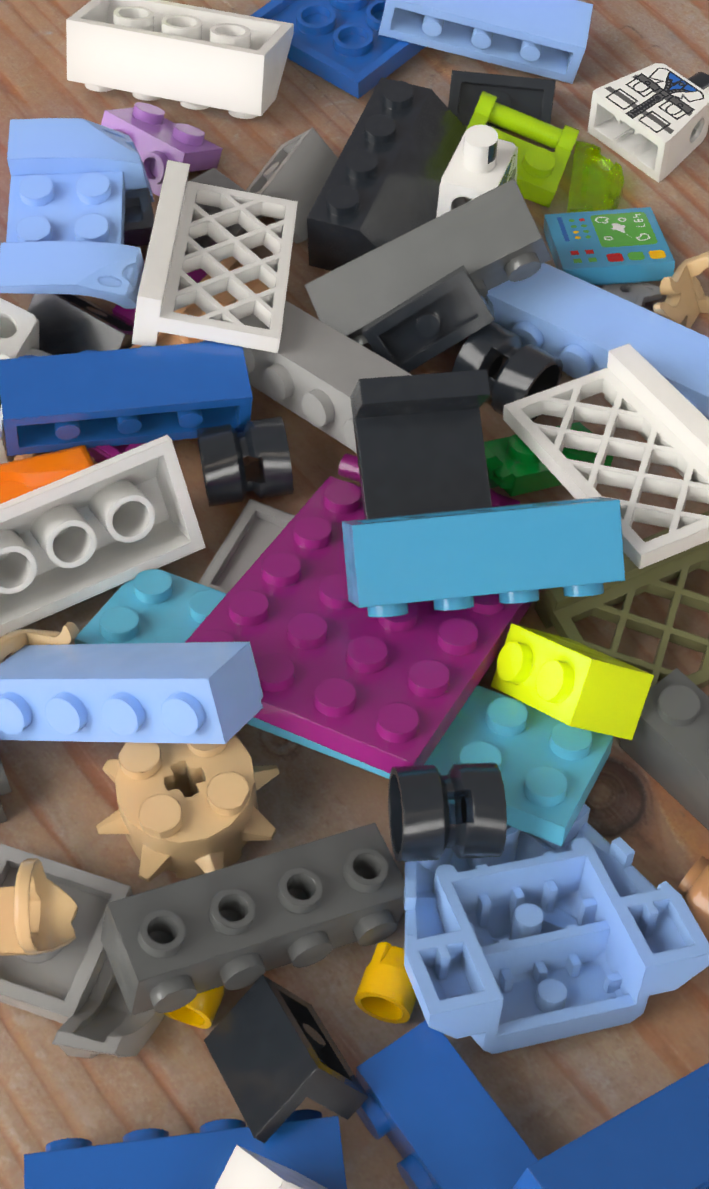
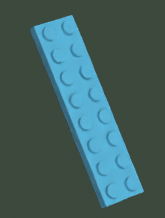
M161 569L145 570L140 572L135 579L124 583L79 632L74 643H185L226 596V593ZM477 685L424 765H434L441 775H447L453 764L497 763L504 784L507 825L562 846L611 753L614 736L571 727L517 699ZM253 717L247 723L389 779L390 774L257 718ZM448 800L449 803L455 805V800Z

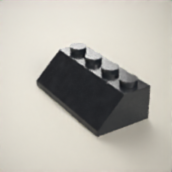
M381 77L307 216L309 266L332 271L437 217L439 188L442 176L467 128L432 89Z

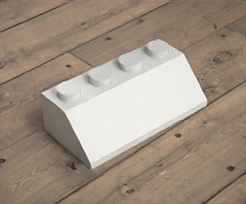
M91 0L66 19L67 80L85 83V87L92 91L107 92L117 89L132 92L133 97L140 100L154 101L165 98L180 101L181 106L192 110H203L213 107L228 110V113L236 118L252 119L262 116L276 100L294 33V24L164 0Z
M168 435L0 504V637L133 580L142 571L158 569L206 548L173 441Z

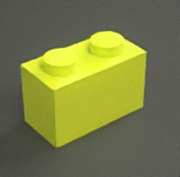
M511 623L505 644L497 658V668L491 687L571 727L632 740L654 675L572 639Z

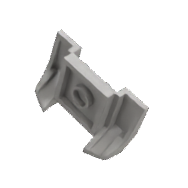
M0 844V887L15 886L21 862L28 858H38L42 862L47 879L66 892L78 907L76 917L71 923L75 930L76 939L70 944L53 952L37 955L0 956V1002L62 1023L63 1025L57 1031L52 1044L58 1045L67 1056L94 1058L98 1054H109L118 1058L137 1056L165 1014L157 1013L154 1009L133 1016L130 1015L101 942L107 903L132 896L131 886Z

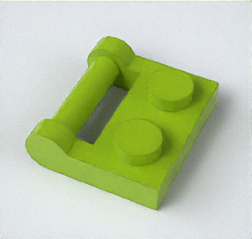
M482 91L467 129L474 125H487V122L555 149L554 152H551L492 127L498 133V139L513 142L518 147L517 185L523 198L549 208L580 130L566 124L561 129L496 102L497 96Z

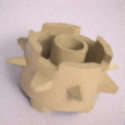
M236 735L226 744L126 742L118 755L119 759H109L103 766V771L116 785L119 809L96 825L98 834H126L129 844L140 860L139 878L144 881L150 882L165 870L175 871L176 878L189 879L229 867L242 856V848L248 841L272 840L276 833V828L258 811L256 791L280 774L276 765L253 766L250 754Z

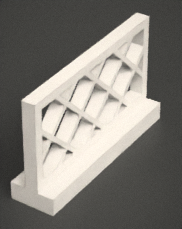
M168 160L137 296L132 344L154 347L157 344L159 332L278 353L298 202L188 181L190 164ZM197 204L219 207L222 211L209 215ZM261 215L283 220L266 226L256 217ZM238 223L248 233L235 237L225 228ZM208 235L217 244L202 248L193 239ZM264 245L274 255L260 259L250 249ZM234 257L243 266L229 271L219 261ZM201 268L212 278L196 283L186 273ZM259 279L270 289L255 294L245 283ZM227 291L238 302L223 307L212 296ZM195 303L206 314L198 317L174 311ZM254 314L269 329L244 325L239 319Z
M630 344L609 350L607 368L504 405L503 420L575 499L604 497L596 490L597 484L632 490L629 501L620 500L623 552L639 569L709 541V516L684 512L687 500L709 504V420ZM603 392L605 394L604 398L613 407L581 403L580 400ZM543 414L560 417L563 420L559 428L534 423L531 418ZM573 420L606 425L604 434L599 435L571 430ZM616 427L638 431L647 443L616 438L613 435ZM563 448L597 453L594 464L567 459L562 454ZM610 455L641 461L639 471L604 466L606 456ZM650 463L671 466L684 479L648 474ZM647 492L678 498L676 508L674 510L639 503L641 493ZM634 521L670 529L669 533L644 542L631 526Z

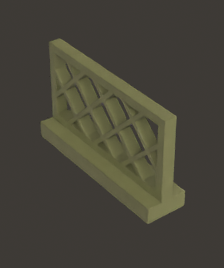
M709 511L702 513L701 515L709 516ZM667 528L642 540L644 542H647L649 540L669 533L670 528ZM709 541L642 569H639L623 552L625 581L603 583L604 593L600 595L567 597L564 596L563 587L541 590L539 600L536 602L534 609L546 629L554 626L561 637L577 641L653 674L654 677L650 688L673 671L661 667L668 642L703 653L699 670L685 676L700 689L709 685V634L707 638L673 627L679 603L709 613V597L684 589L689 572L698 568L709 572ZM677 578L675 586L666 583ZM647 592L671 600L664 624L629 613L633 597ZM623 602L621 610L611 607ZM589 616L615 623L616 628L610 648L584 641L574 623ZM624 627L660 639L653 664L617 652Z

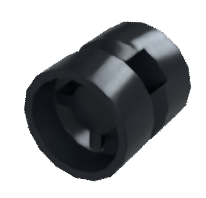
M492 321L468 337L455 360L452 372L487 369L490 396L485 402L492 399L491 405L494 411L503 415L504 405L558 386L562 377L563 364L560 359L536 345L528 344L523 347V342L519 335ZM538 416L531 418V420L534 422Z
M281 416L247 421L244 430L239 432L230 424L197 429L199 453L209 507L242 502L249 491H254L260 499L293 494L294 486L290 452ZM243 457L258 458V461L244 466Z
M497 763L453 764L447 775H441L434 765L392 767L388 784V816L395 859L398 862L439 860L445 848H451L460 859L500 857L506 842L507 813L504 784ZM448 800H455L456 824H450Z

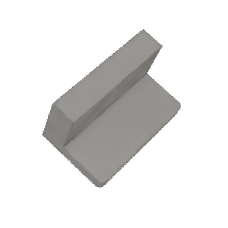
M312 127L282 144L246 191L297 201L293 241L299 244L308 238L307 216L338 157ZM273 218L276 222L283 220V219Z

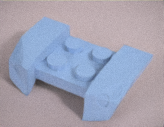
M83 118L10 119L7 161L11 180L6 242L0 245V293L83 295L104 299L125 309L136 308L145 263L140 247L124 245L125 191L149 188L151 202H154V198L142 159L129 135Z

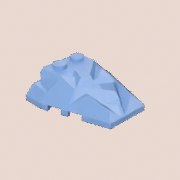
M449 803L450 824H456L455 805ZM585 803L562 846L507 825L506 842L500 857L460 859L451 848H445L439 860L405 862L404 967L428 1027L456 1039L471 1036L484 1051L491 1054L631 1023L644 1013L650 995L674 991L709 966V943L682 895L667 881L659 884L657 888L632 865L635 851L621 837L614 839L610 844L587 822L590 808Z

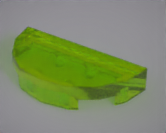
M576 141L567 213L615 210L618 208L622 198L625 181L621 165L617 162L613 164L611 160L600 154L601 148L594 144Z

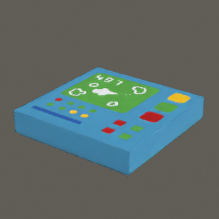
M651 207L544 215L543 232L555 267L592 285L661 281L664 277H672L674 274L675 260Z

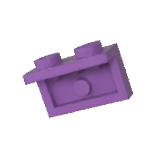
M137 102L134 104V108L104 110L101 125L130 136L142 159L152 193L160 197L168 160L190 164L189 172L217 168L223 148L204 139L205 133L201 129L183 123L175 124L164 118L165 112L161 108L148 103Z

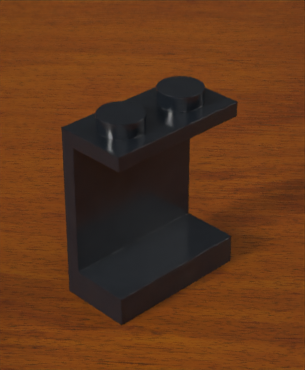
M487 369L358 380L350 399L365 519L492 507L479 409L490 396Z

